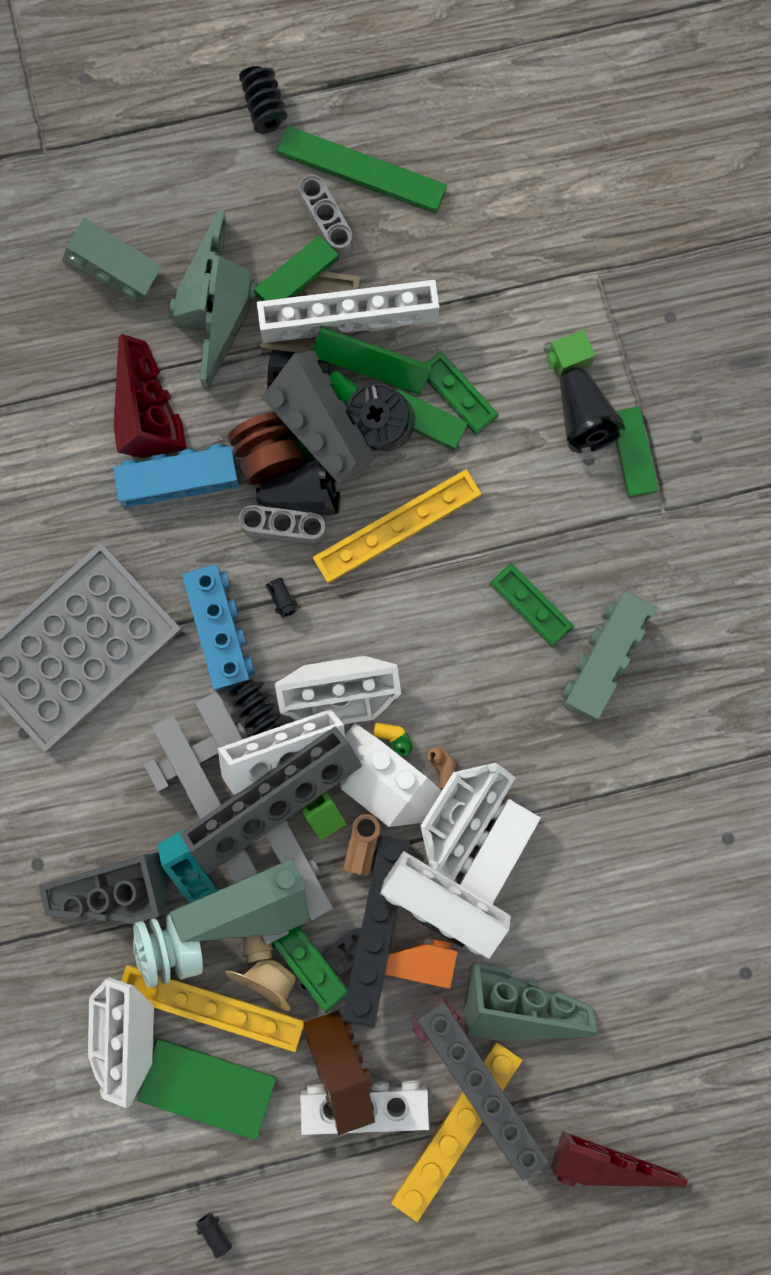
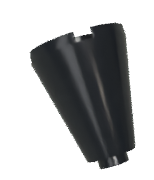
M572 368L566 371L560 380V389L568 447L572 452L583 453L581 448L590 447L593 452L609 446L621 436L619 431L621 429L625 430L622 418L586 370Z
M317 459L262 480L260 487L256 488L257 502L264 507L311 512L328 516L339 514L341 497L340 492H336L335 482L337 481Z

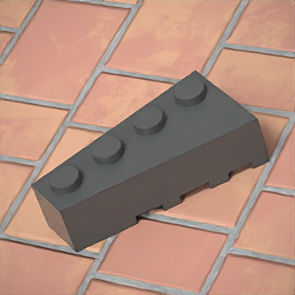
M315 351L294 353L264 393L262 399L339 485L359 479L375 459L372 451L357 425H353L346 413L348 409L343 400L337 398L331 387L333 383L328 374L323 373L318 364L319 358Z

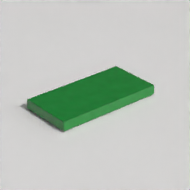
M158 1038L153 1051L152 1066L143 1081L137 1101L257 1140L277 1076Z

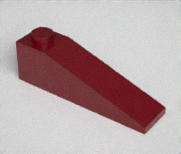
M121 334L118 339L113 426L117 453L138 458H148L154 455L185 450L186 442L182 421L179 414H174L168 402L171 399L169 391L163 390L157 376L160 371L147 342Z
M562 1131L551 1165L554 1175H557L556 1180L575 1187L576 1183L585 1186L686 1187L688 1182L681 1173Z

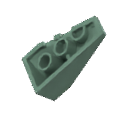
M218 209L177 288L176 299H171L170 316L174 317L177 327L206 330V312L213 311V307L210 304L211 294H208L213 255L221 257L223 255L227 227L225 210Z
M213 255L208 294H211L210 304L213 307V311L206 312L205 321L206 334L210 335V339H205L203 342L200 381L205 389L210 388L250 310L251 300H256L257 298L254 288L258 286V283L253 281L252 271L217 255Z
M473 962L464 1006L466 1036L496 1041L596 1036L597 1029L593 1007L560 992L553 995L538 988L539 983L531 979L527 983L511 976L513 971L504 967Z

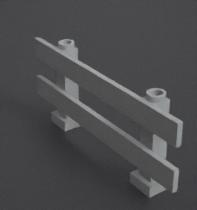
M217 691L195 703L212 734L211 737L190 747L174 715H171L152 725L168 759L160 764L155 759L143 764L157 792L160 794L169 790L171 787L168 782L178 777L200 819L221 806L200 765L218 756L217 748L248 738L241 723L234 724ZM283 821L265 835L281 864L293 859L305 888L310 920L312 921L333 909L315 876L320 873L318 866L312 856L306 859L287 821ZM245 849L224 863L234 884L258 874ZM286 931L277 935H262L265 943L269 945L289 932Z

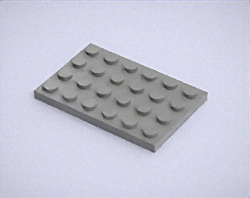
M100 542L0 632V704L45 753H48L174 639L182 629Z

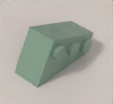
M85 217L67 245L62 262L119 290L126 298L132 301L137 299L141 302L162 265Z

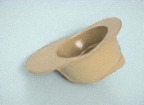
M263 960L257 962L244 975L233 971L225 972L230 979L260 994L276 1007L284 1011H290L291 1007L286 1001L296 982V977L280 963L274 960Z

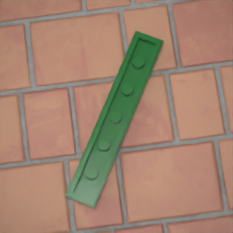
M288 125L277 148V155L435 214L438 212L447 189V184Z

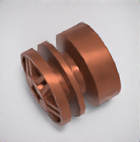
M275 412L261 414L237 425L228 434L230 444L234 446L235 456L244 458L239 465L247 485H260L262 480L304 463V458L297 441L288 440L293 434L292 431Z

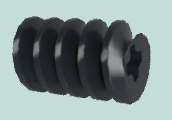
M251 66L242 70L239 74L242 90L245 92L244 96L248 103V110L251 113V121L254 123V131L260 134L270 133L276 130L287 118V112L283 110L284 101L280 99L281 91L277 89L278 81L274 78L275 71L272 68Z
M251 679L227 692L229 697L237 696L232 702L233 707H242L237 713L238 717H249L243 723L245 729L254 728L248 737L285 725L275 724L281 717L280 713L270 714V711L276 706L275 703L265 704L264 702L270 693L259 692V689L265 684L264 681L254 682Z

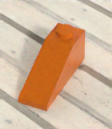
M434 939L433 944L423 943L392 951L389 953L385 975L450 989L458 951L451 948L452 942Z

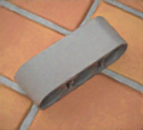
M317 175L305 176L299 183L301 205L317 234L339 254V260L345 259L350 256L353 248L351 229L324 181ZM311 190L319 192L316 196L306 195ZM324 214H329L332 216V218L327 221L321 220L319 217ZM338 238L346 240V242L342 245H336L333 243V241Z
M250 505L245 507L239 515V522L243 532L252 538L318 545L326 537L325 521L316 513ZM251 516L261 518V523L255 528L246 525L247 519ZM280 520L291 522L290 528L283 532L275 529V526ZM315 523L321 529L316 535H308L304 531L305 527Z

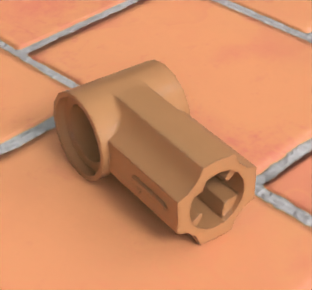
M370 813L359 815L353 823L343 867L344 871L369 876L380 832L379 820ZM363 819L372 820L376 826L374 833L370 836H363L358 831V823Z

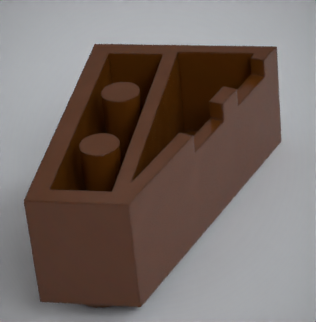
M339 1010L303 1022L307 1043L319 1079H321L327 1094L328 1106L333 1111L338 1136L375 1123L369 1088L374 1087L369 1069H362L361 1063H364L359 1045H352L351 1040L354 1039V1034L350 1023L343 1022Z

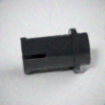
M283 578L274 579L266 584V588L276 605V614H280L281 618H285L297 611V601L292 600Z
M208 1213L196 1222L198 1228L196 1232L198 1235L202 1234L214 1257L219 1258L232 1248V1244L228 1241L218 1224L219 1217H214L212 1213Z

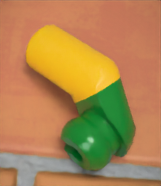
M375 723L373 736L389 740L394 752L401 757H407L413 748L412 741L402 727Z

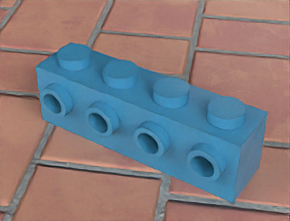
M217 564L183 573L184 585L213 689L218 693L251 680L250 675L255 674L250 656L244 657L241 646L247 644L242 628L236 629L233 618L238 617V612L234 599L228 601L225 589H229L230 584L226 571L220 572Z

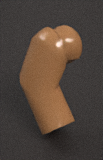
M434 747L428 751L427 759L440 773L438 788L443 790L453 772H456V762L446 750Z

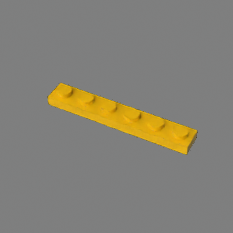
M466 469L315 555L313 560L327 584H330L480 498L482 493Z
M130 964L126 965L121 982L135 986L154 1005V1008L296 1052L305 1020L171 977L169 983L163 984L158 973L157 986L147 988L138 967Z
M497 1041L494 1042L483 1059L484 1064L502 1091L523 1061L522 1058ZM463 1091L391 1200L393 1206L416 1222L419 1221L482 1124V1120Z

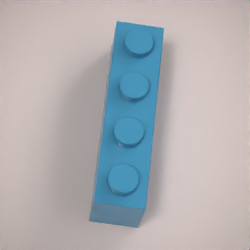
M225 444L211 445L208 447V450L199 452L195 449L180 451L179 455L167 457L164 454L154 455L150 457L149 461L143 462L126 460L121 462L120 466L113 467L118 501L123 508L240 487L232 447H226Z

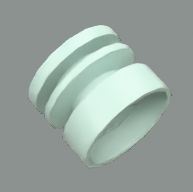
M169 914L166 915L165 930L163 931L156 918L149 920V933L143 921L133 924L134 956L138 970L141 972L147 988L157 986V972L163 984L169 983L171 967H174L180 980L202 974L203 961L200 942L181 943Z

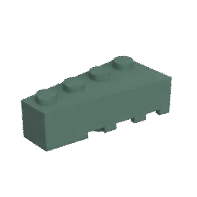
M624 591L615 603L609 601L601 616L606 619L602 628L596 627L588 641L589 644L593 645L588 655H581L575 667V670L579 672L575 681L569 680L561 694L565 698L562 706L592 722L599 720L618 684L616 681L617 677L623 674L631 660L632 655L629 653L632 649L636 648L646 632L645 628H643L645 622L649 618L654 617L658 607L627 591Z

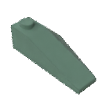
M293 859L169 912L181 943L277 935L309 921L305 888Z

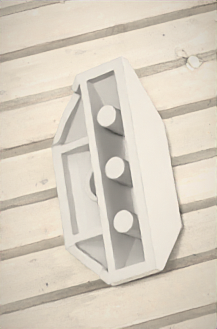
M367 656L304 665L275 683L280 713L290 716L296 721L328 709H332L343 724L374 720L394 699L401 695L397 664Z
M354 723L345 734V738L363 766L340 782L341 790L388 827L423 823L442 790L382 741Z
M496 763L453 772L421 824L429 867L449 879L455 880L516 779L515 776Z
M110 977L105 979L89 997L88 1058L94 1076L101 1087L99 1091L102 1099L128 1108L131 1106L152 1066L154 1005L135 986Z

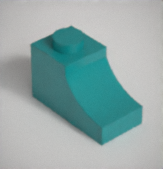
M182 830L158 843L157 846L163 869L186 900L192 903L217 892L218 887L210 873L207 875L189 851L180 836V833L184 831Z

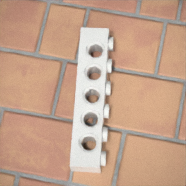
M435 280L257 302L263 343L316 337L320 326L343 334L438 322L439 301Z

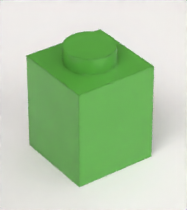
M585 330L552 341L547 353L548 364L552 370L556 369L559 378L569 369H583L591 366L595 358V353Z
M328 791L301 809L320 840L347 825Z

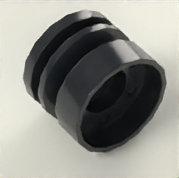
M370 383L361 386L351 395L346 405L348 409L346 413L353 425H357L368 446L376 451L389 452L400 448L409 441L415 429L416 417L412 405L399 391L387 384ZM376 410L382 412L380 415L381 421L379 422L373 419L376 417Z

